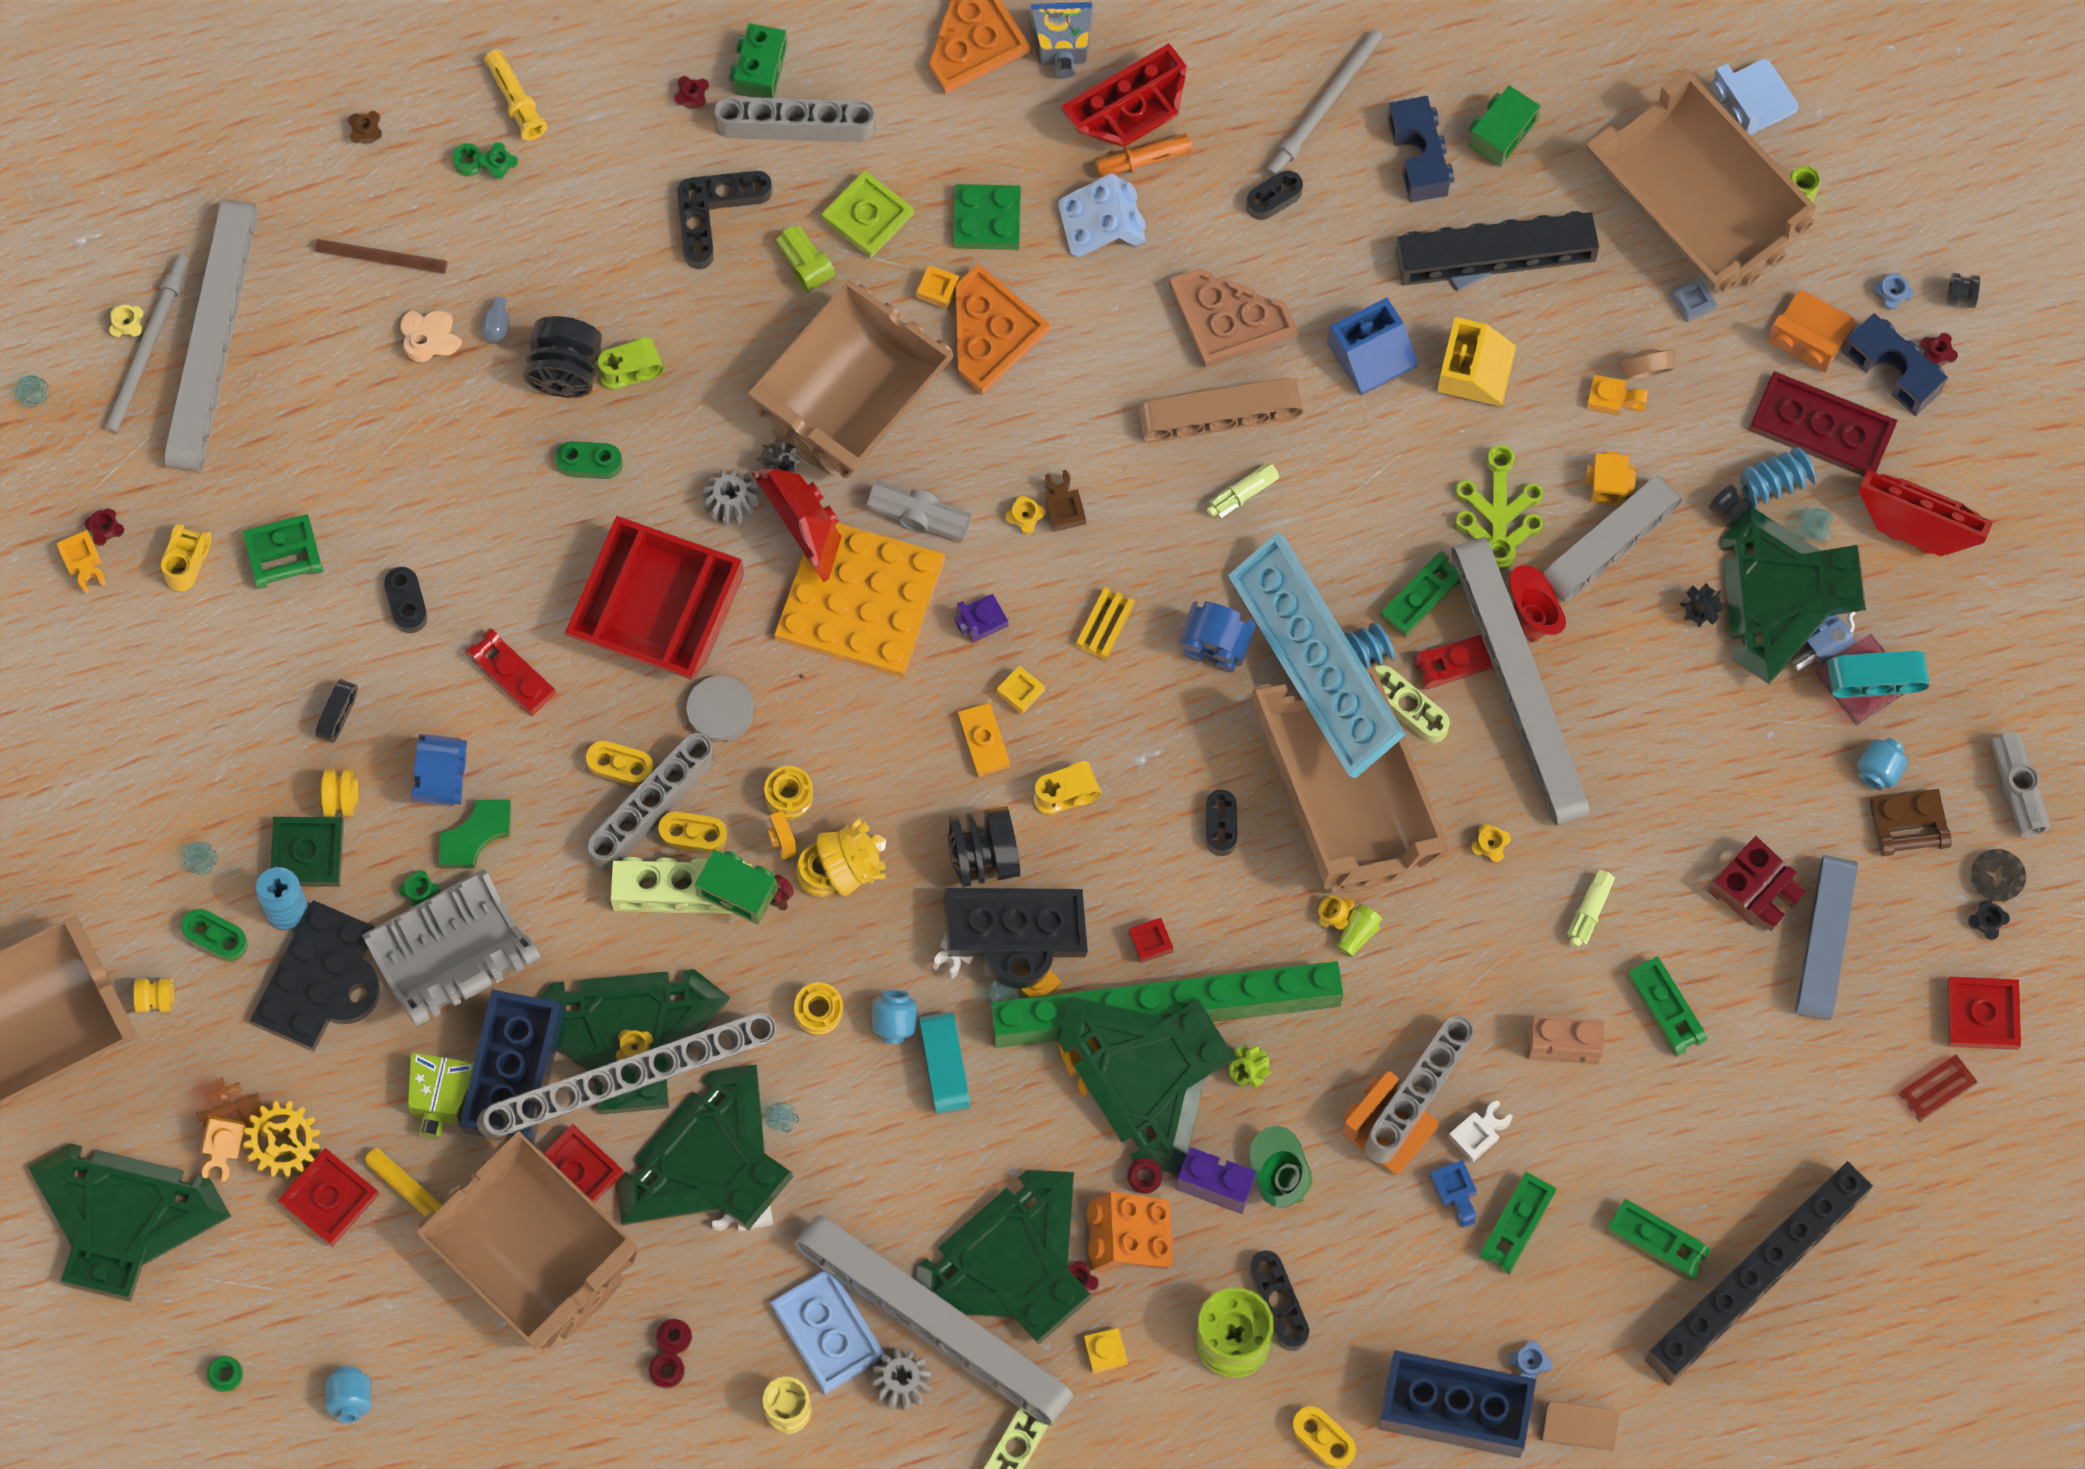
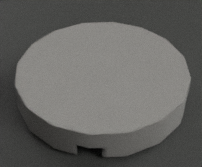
M718 675L704 679L693 688L688 696L686 712L689 724L696 733L707 736L711 742L725 740L728 742L736 740L746 733L753 722L755 707L752 694L744 683L733 677Z

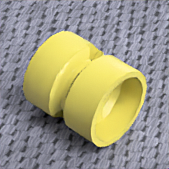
M781 1377L772 1381L767 1386L763 1395V1405L766 1420L770 1427L784 1434L796 1433L803 1429L811 1416L809 1393L805 1385L796 1378Z

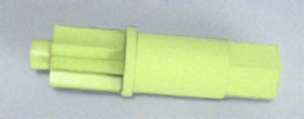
M1267 462L1233 486H1228L1227 489L1210 499L1209 502L1211 504L1207 509L1208 514L1211 517L1217 515L1223 518L1237 507L1242 506L1246 500L1278 480V471L1271 463Z
M1599 869L1596 872L1580 908L1576 910L1575 917L1567 932L1568 938L1571 939L1569 944L1572 947L1579 948L1580 944H1587L1595 925L1598 923V916L1615 879L1607 871Z

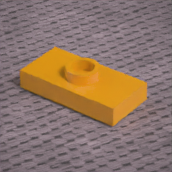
M991 703L959 711L958 718L977 777L1010 768V761Z

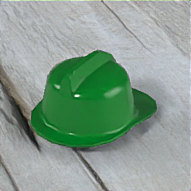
M1281 1126L1265 1128L1257 1134L1250 1149L1251 1166L1253 1170L1257 1171L1256 1181L1264 1201L1273 1207L1284 1208L1292 1206L1296 1202L1300 1203L1304 1201V1196L1308 1193L1312 1184V1171L1306 1161L1301 1144L1296 1135L1288 1128Z

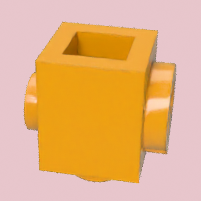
M1615 451L1595 454L1593 465L1587 464L1585 484L1591 485L1590 503L1620 506L1625 502L1626 496L1634 494L1636 468L1635 465H1629V456L1621 455Z

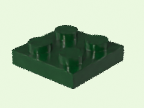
M273 817L270 869L280 867L292 871L298 878L301 887H340L344 835L343 817Z

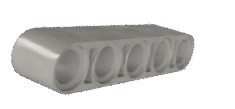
M726 97L719 100L715 106L717 130L720 135L726 138L865 142L871 139L875 133L874 109L865 101ZM726 116H736L733 120L724 119ZM762 116L769 118L766 121L757 120V118ZM794 117L802 119L798 122L789 121V119ZM826 118H831L834 120L830 123L822 122V120ZM858 119H863L867 122L863 124H857L854 121Z
M1659 475L1655 476L1551 564L1544 572V577L1551 584L1554 592L1564 602L1570 601L1670 516L1681 504L1683 498Z
M700 733L687 736L595 831L588 841L591 862L595 868L600 871L613 870V861H621L622 858L627 857L660 822L663 816L668 814L710 770L714 762L711 741L707 736ZM695 749L706 751L705 755L700 758H693L689 755ZM673 773H679L683 776L678 782L666 780ZM650 797L660 800L657 805L652 807L643 805V802ZM629 821L636 824V827L631 831L619 829L624 822ZM602 846L613 848L612 852L606 856L596 854V851Z
M1453 1016L1445 1021L1372 1127L1365 1143V1152L1372 1161L1386 1163L1394 1158L1465 1054L1474 1035V1027L1467 1018ZM1449 1033L1459 1035L1462 1041L1453 1040ZM1431 1059L1440 1060L1444 1067L1435 1066ZM1413 1085L1423 1087L1427 1093L1417 1092L1414 1090ZM1394 1112H1403L1409 1119L1402 1120ZM1376 1138L1386 1139L1391 1146L1380 1145Z

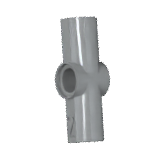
M879 480L873 485L867 503V509L897 519L902 526L913 532L926 533L928 530L961 542L965 537L971 520V513L941 503L936 496L927 491L913 489L910 492Z
M2013 731L1993 738L1990 744L2003 781L2002 794L2010 803L2020 837L2029 838L2049 831L2051 828L2038 789L2039 775L2031 767L2021 733ZM2013 780L2023 781L2028 789L2018 788Z

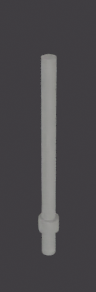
M1376 29L1371 31L1291 138L1283 141L1277 149L1278 155L1266 169V173L1270 177L1280 173L1289 161L1292 162L1301 151L1300 146L1383 38L1380 31Z
M177 255L170 274L164 277L160 286L162 293L105 425V429L111 433H117L172 301L174 297L179 296L183 282L181 280L190 261L185 255Z

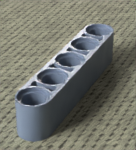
M1828 855L1822 856L1796 1003V1014L1829 1021L1832 1018L1857 875V861Z

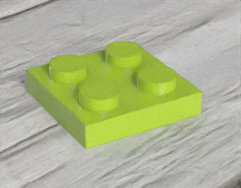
M864 170L821 216L822 221L871 259L914 215V208Z

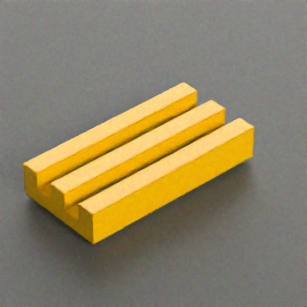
M1104 587L1076 642V648L1107 661L1135 605V599L1130 597L1126 599L1123 597V594L1119 592L1115 594L1111 592V589ZM1107 600L1111 601L1091 644H1087L1086 642ZM1118 606H1123L1124 608L1103 650L1097 648Z

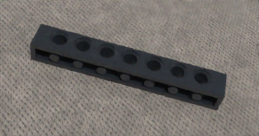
M1847 1161L1649 1350L1644 1361L1669 1386L1672 1385L1867 1197L1873 1185Z

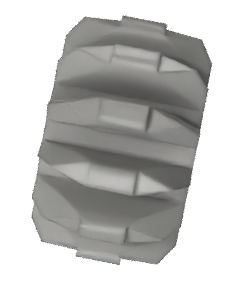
M736 468L731 471V475H726V472L720 469V478L709 476V486L704 487L702 490L703 497L706 498L703 501L704 509L711 511V518L714 521L723 517V524L726 526L730 523L731 519H735L741 525L743 522L742 515L752 518L754 515L752 507L759 505V497L756 495L758 486L756 483H750L751 476L748 472L739 477L738 469Z
M895 1349L894 1360H891L889 1356L884 1354L881 1356V1361L885 1367L874 1366L873 1374L879 1378L872 1380V1388L881 1389L877 1394V1399L880 1402L891 1397L889 1400L890 1409H895L898 1401H903V1408L906 1411L910 1410V1399H913L918 1405L923 1403V1398L919 1392L925 1394L931 1392V1385L925 1381L932 1379V1371L923 1370L927 1365L925 1358H920L914 1362V1350H909L906 1358H902L900 1349ZM904 1373L907 1385L900 1386L897 1380L898 1374Z

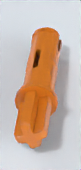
M1185 132L1133 149L1126 147L1123 149V153L1098 160L1096 162V169L1102 178L1111 173L1116 174L1126 170L1134 173L1136 168L1192 153L1191 141Z

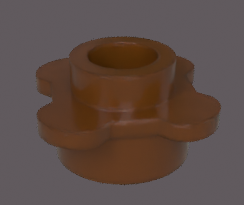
M375 111L365 115L351 114L348 118V123L352 127V132L350 133L351 141L354 143L370 144L379 140L382 137V131L378 126L380 115ZM364 125L368 126L367 129H363L362 127Z

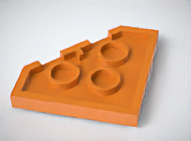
M951 0L948 11L943 19L935 51L931 56L929 69L943 92L947 94L1030 53V45L1001 0Z
M979 263L956 284L958 375L983 395L1050 331V323Z

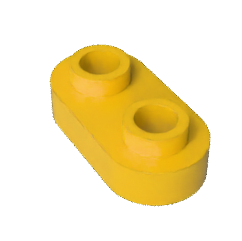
M608 741L596 742L590 746L586 754L587 766L592 774L628 786L639 787L654 771L652 759L647 753ZM602 758L610 759L608 765L602 766L598 764ZM635 767L643 769L639 775H633L631 770Z
M674 811L663 816L659 822L660 838L670 848L712 854L714 849L720 851L727 843L726 826L720 819L715 817ZM675 828L683 831L680 836H672L670 833ZM710 833L717 836L712 842L706 841L704 837Z
M1309 1406L1297 1412L1292 1425L1295 1437L1324 1465L1331 1469H1344L1352 1463L1356 1453V1446L1349 1434L1317 1407ZM1313 1422L1317 1426V1430L1309 1433L1304 1429V1424ZM1335 1446L1340 1447L1344 1454L1341 1457H1334L1330 1449Z

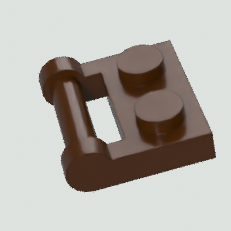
M1939 789L1871 798L1872 816L1880 853L1883 857L1892 856L1894 852L1935 846H1938L1939 849L1951 848V833L1947 827ZM1934 827L1935 833L1892 838L1890 832Z

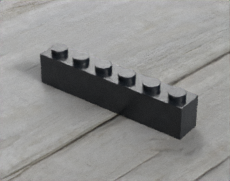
M1572 211L1563 216L1550 217L1548 215H1540L1531 220L1518 221L1516 219H1508L1499 224L1491 225L1475 223L1467 228L1453 229L1451 227H1443L1435 232L1427 233L1411 231L1403 236H1398L1395 252L1402 286L1447 281L1453 277L1485 273L1494 275L1596 262L1599 242L1593 213Z

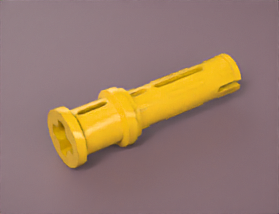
M497 49L489 52L485 56L484 62L490 69L498 87L509 104L508 114L512 119L516 120L520 127L519 133L521 138L529 141L540 137L545 133L548 125L538 115L535 109L536 102L532 97L524 93L503 51Z

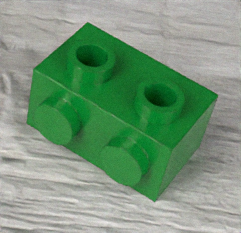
M748 23L745 35L740 34L738 39L737 53L740 54L738 63L733 62L730 70L729 80L734 82L735 95L750 98H774L787 50L786 30Z
M1508 85L1502 94L1497 92L1492 97L1483 117L1478 115L1470 125L1468 130L1471 133L1469 147L1501 167L1538 121L1541 105Z
M714 849L694 885L696 896L759 925L778 890L777 881L773 877L774 874L768 869L759 865L753 868L743 863L742 858L733 852L724 851L722 853Z

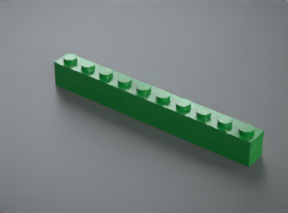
M1338 961L992 1002L991 1017L995 1048L1059 1041L1069 997L1165 1018L1195 999H1199L1212 1022L1341 1007L1343 988Z

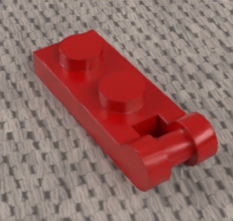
M489 628L482 634L483 639L477 645L471 644L465 650V653L530 716H533L556 695V690L509 647L492 628ZM493 648L498 655L490 661L485 655Z
M1481 634L1434 650H1424L1412 657L1416 668H1420L1422 672L1421 681L1425 689L1435 688L1494 668ZM1440 662L1443 670L1435 671L1433 664Z

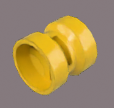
M136 978L134 982V1007L136 1013H148L152 1007L158 1009L161 1013L173 1012V979L160 978L152 984L148 978Z

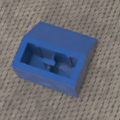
M1387 297L1331 325L1329 328L1327 344L1361 396L1418 367V361L1404 322Z

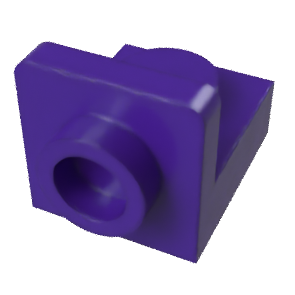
M994 594L988 595L967 606L964 601L957 603V616L954 617V621L962 635L967 633L972 643L1008 627V620Z

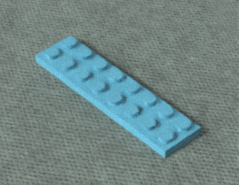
M1276 532L1228 576L1349 776L1357 778L1406 734L1283 535Z

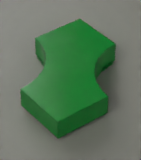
M476 800L474 810L464 824L454 830L440 832V869H475L477 858L486 845L496 839L509 837L511 829V801Z

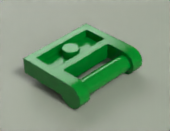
M308 514L242 531L257 589L268 587L267 583L313 572L315 575L324 572ZM308 552L309 559L263 571L262 563Z

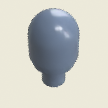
M494 297L492 308L487 309L483 316L481 333L484 339L491 343L502 341L508 332L510 319L509 314L505 311L507 300L503 297Z

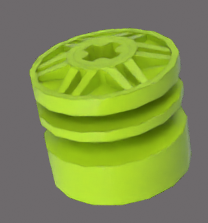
M1226 1288L1214 1293L1203 1304L1198 1317L1197 1352L1202 1363L1210 1371L1225 1378H1243L1255 1373L1266 1362L1273 1335V1315L1268 1304L1257 1293L1244 1288ZM1228 1335H1231L1233 1338L1240 1336V1342L1237 1343L1234 1339L1227 1341Z

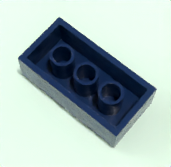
M491 990L459 1125L465 1133L485 1137L480 1133L477 1126L478 1116L483 1110L501 1101L548 1086L565 1015V1009L560 1002ZM527 1100L522 1104L523 1114L527 1118H535L537 1114L535 1104ZM491 1112L488 1118L490 1126L495 1130H501L504 1125L502 1116L499 1113ZM539 1124L519 1131L533 1145L535 1144ZM517 1132L508 1135L514 1136ZM508 1135L502 1136V1137H500V1138H495V1139L502 1140V1139H504V1138H505L506 1136H508Z
M1394 1350L1378 1429L1520 1458L1525 1448L1536 1379Z

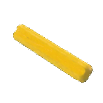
M379 1148L372 1149L364 1159L366 1165L424 1216L432 1211L437 1212L443 1206Z

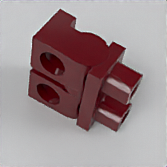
M1755 835L1736 856L1734 861L1732 860L1713 881L1707 892L1717 900L1720 898L1724 900L1731 909L1743 916V919L1750 925L1757 921L1772 931L1785 916L1772 902L1779 897L1788 906L1793 908L1806 891L1793 879L1797 872L1792 867L1787 866L1777 854Z

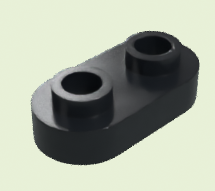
M394 568L386 575L384 580V587L394 623L402 632H418L426 625L428 618L418 578L409 568ZM399 579H405L407 581L406 584L403 586L395 585L396 581ZM407 609L415 610L411 616H405L403 613Z

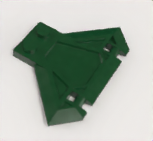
M1751 506L1721 538L1722 550H1733V558L1723 561L1731 638L1742 639V646L1732 649L1733 660L1769 685L1829 616L1866 610L1858 545L1820 551ZM1754 548V553L1747 554L1746 549ZM1763 636L1764 642L1756 643L1755 637Z
M695 969L683 970V980L669 982L668 972L579 980V991L565 992L564 982H554L539 997L540 999L560 1002L565 1009L557 1048L587 1072L618 1061L616 1058V1053L620 1050L618 1036L623 1030L649 1032L653 1037V1042L649 1044V1050L702 1032L730 1000L728 995ZM685 994V1000L671 1002V995ZM580 1004V1011L567 1012L568 1005ZM633 1044L631 1046V1049L637 1050L638 1046L636 1044ZM660 1055L654 1057L653 1064L655 1069L665 1073L668 1067L665 1058ZM624 1066L621 1069V1078L624 1082L633 1084L635 1073L631 1068ZM596 1079L597 1096H599L603 1088L601 1082ZM667 1079L598 1103L599 1115L669 1108Z
M1069 997L1059 1040L1065 1053L1073 1048L1078 1052L1082 1060L1073 1066L1120 1141L1124 1142L1131 1137L1138 1149L1130 1154L1132 1160L1150 1158L1160 1165L1162 1171L1180 1174L1188 1153L1204 1079L1236 1059L1199 999H1195L1165 1018ZM1095 1036L1101 1046L1095 1052L1087 1042V1039ZM1149 1125H1151L1157 1135L1151 1141L1143 1131Z
M756 1064L709 1072L703 1079V1083L709 1087L704 1095L700 1096L692 1092L635 1159L642 1168L635 1176L626 1171L624 1172V1175L618 1180L622 1225L720 1210L749 1231L793 1178L791 1171L765 1154ZM722 1096L724 1100L719 1106L713 1105ZM654 1175L657 1179L650 1187L647 1186V1182Z
M71 1143L28 1166L72 1247L60 1280L63 1286L131 1302L143 1265L231 1217L209 1176L208 1178H203L201 1174H197L194 1183L182 1181L183 1170L96 1150L93 1158L88 1159L80 1157L83 1149L82 1146ZM76 1170L86 1172L85 1179L75 1177ZM177 1195L188 1197L187 1203L176 1201Z
M1026 1170L1018 1177V1180L1024 1187L1014 1195L1007 1188L998 1194L938 1247L944 1257L933 1265L926 1257L917 1265L916 1281L964 1315L1014 1317L1038 1345L1041 1344L1092 1299L1087 1289L1068 1270L1074 1172ZM1034 1197L1038 1202L1027 1210L1024 1205ZM955 1267L958 1272L947 1280L944 1275Z

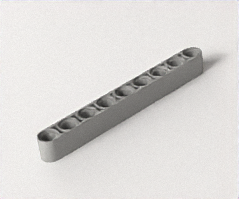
M222 200L167 440L165 450V464L167 467L200 471L204 464L257 223L258 209L257 205L253 203Z
M1482 537L1452 547L1451 553L1455 568L1553 823L1557 826L1589 815V804L1488 540Z
M755 1013L501 1101L486 1108L479 1114L477 1120L478 1129L487 1138H500L749 1051L768 1043L774 1038L777 1030L776 1023L766 1013ZM752 1022H758L763 1027L764 1034L762 1039L752 1035L750 1030ZM720 1033H725L731 1038L732 1046L730 1050H725L719 1045L718 1037ZM688 1044H693L698 1048L700 1053L698 1061H692L686 1055ZM656 1055L664 1057L667 1061L668 1067L665 1073L655 1069L653 1060ZM624 1066L631 1068L635 1073L633 1084H628L621 1078V1069ZM590 1078H596L601 1082L603 1089L599 1096L589 1091L588 1081ZM557 1089L565 1090L568 1093L570 1102L567 1107L557 1104L555 1100ZM526 1100L534 1103L537 1108V1114L533 1119L527 1118L522 1112V1104ZM491 1112L499 1113L502 1116L504 1125L501 1130H495L490 1126L488 1118Z
M816 1215L794 1243L798 1251L810 1261L1041 1423L1051 1426L1073 1398L1072 1392L1062 1382L824 1216Z

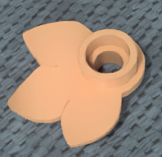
M411 310L405 314L401 321L400 331L405 337L404 351L411 360L425 362L431 359L434 354L446 356L460 348L463 341L459 337L450 334L453 325L451 313L436 310L423 317L420 313Z

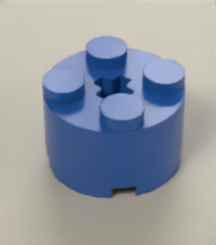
M1194 601L1178 642L1185 648L1183 653L1185 657L1197 662H1202L1203 657L1216 662L1215 666L1217 668L1232 673L1236 666H1241L1256 624L1251 619L1248 620L1247 624L1239 620L1241 613L1226 606L1205 601L1203 607H1199L1198 601Z
M419 733L414 767L415 787L412 788V802L447 806L461 805L463 773H465L467 758V740H461L458 737Z

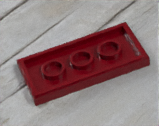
M1773 371L1748 431L1791 448L1799 447L1808 455L1865 477L1867 470L1877 472L1898 420Z

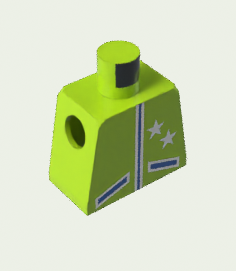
M412 1052L408 1108L411 1116L422 1119L420 1136L438 1140L441 1136L443 1123L460 1124L474 1063Z

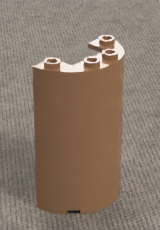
M1687 68L1661 87L1659 101L1619 132L1610 125L1586 144L1587 151L1717 292L1726 293L1742 284H1745L1747 287L1753 284L1760 277L1761 271L1768 265L1774 267L1779 264L1786 256L1784 251L1799 234L1805 233L1814 223L1812 216L1816 210V205Z
M1375 666L1365 668L1393 713ZM1264 684L1252 691V707L1326 890L1331 888L1333 893H1352L1382 886L1405 877L1404 872L1410 871L1416 864L1420 869L1427 866L1449 849L1404 737L1357 778H1353L1345 771L1300 694L1290 696L1286 693L1287 687L1285 684L1274 687L1271 684Z

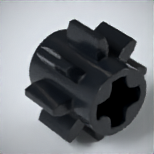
M776 438L775 444H763L761 456L757 458V461L765 466L762 469H776L793 473L796 470L797 464L801 463V460L793 456L797 448L791 443L785 445L779 438Z
M1705 583L1700 590L1695 586H1691L1686 592L1688 597H1685L1680 603L1682 607H1686L1685 619L1696 622L1698 627H1701L1706 620L1713 625L1719 619L1717 613H1721L1725 608V604L1720 603L1719 595L1721 591L1709 588L1708 583Z

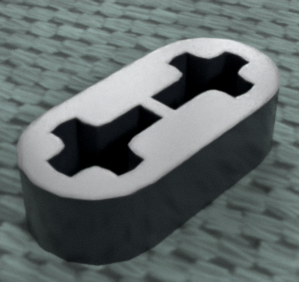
M1283 171L1253 188L1247 196L1246 210L1248 214L1254 219L1265 220L1298 201L1303 189L1301 176L1294 171ZM1283 183H1286L1288 186L1294 184L1292 192L1289 189L1281 191ZM1256 199H1259L1261 202L1267 200V207L1264 208L1262 205L1255 206Z
M343 679L338 680L316 727L317 738L331 743L337 740L355 702L358 692L357 684Z
M1215 790L1208 796L1206 801V844L1211 853L1222 857L1231 854L1236 848L1238 838L1237 802L1234 795L1229 791ZM1219 800L1224 801V805L1227 806L1224 818H1218V809L1214 807ZM1220 827H1225V837L1229 839L1226 841L1225 846H1220L1218 840H1215L1218 837Z

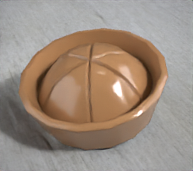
M1643 350L1637 352L1631 358L1620 361L1618 365L1627 379L1657 375L1674 369L1676 351Z

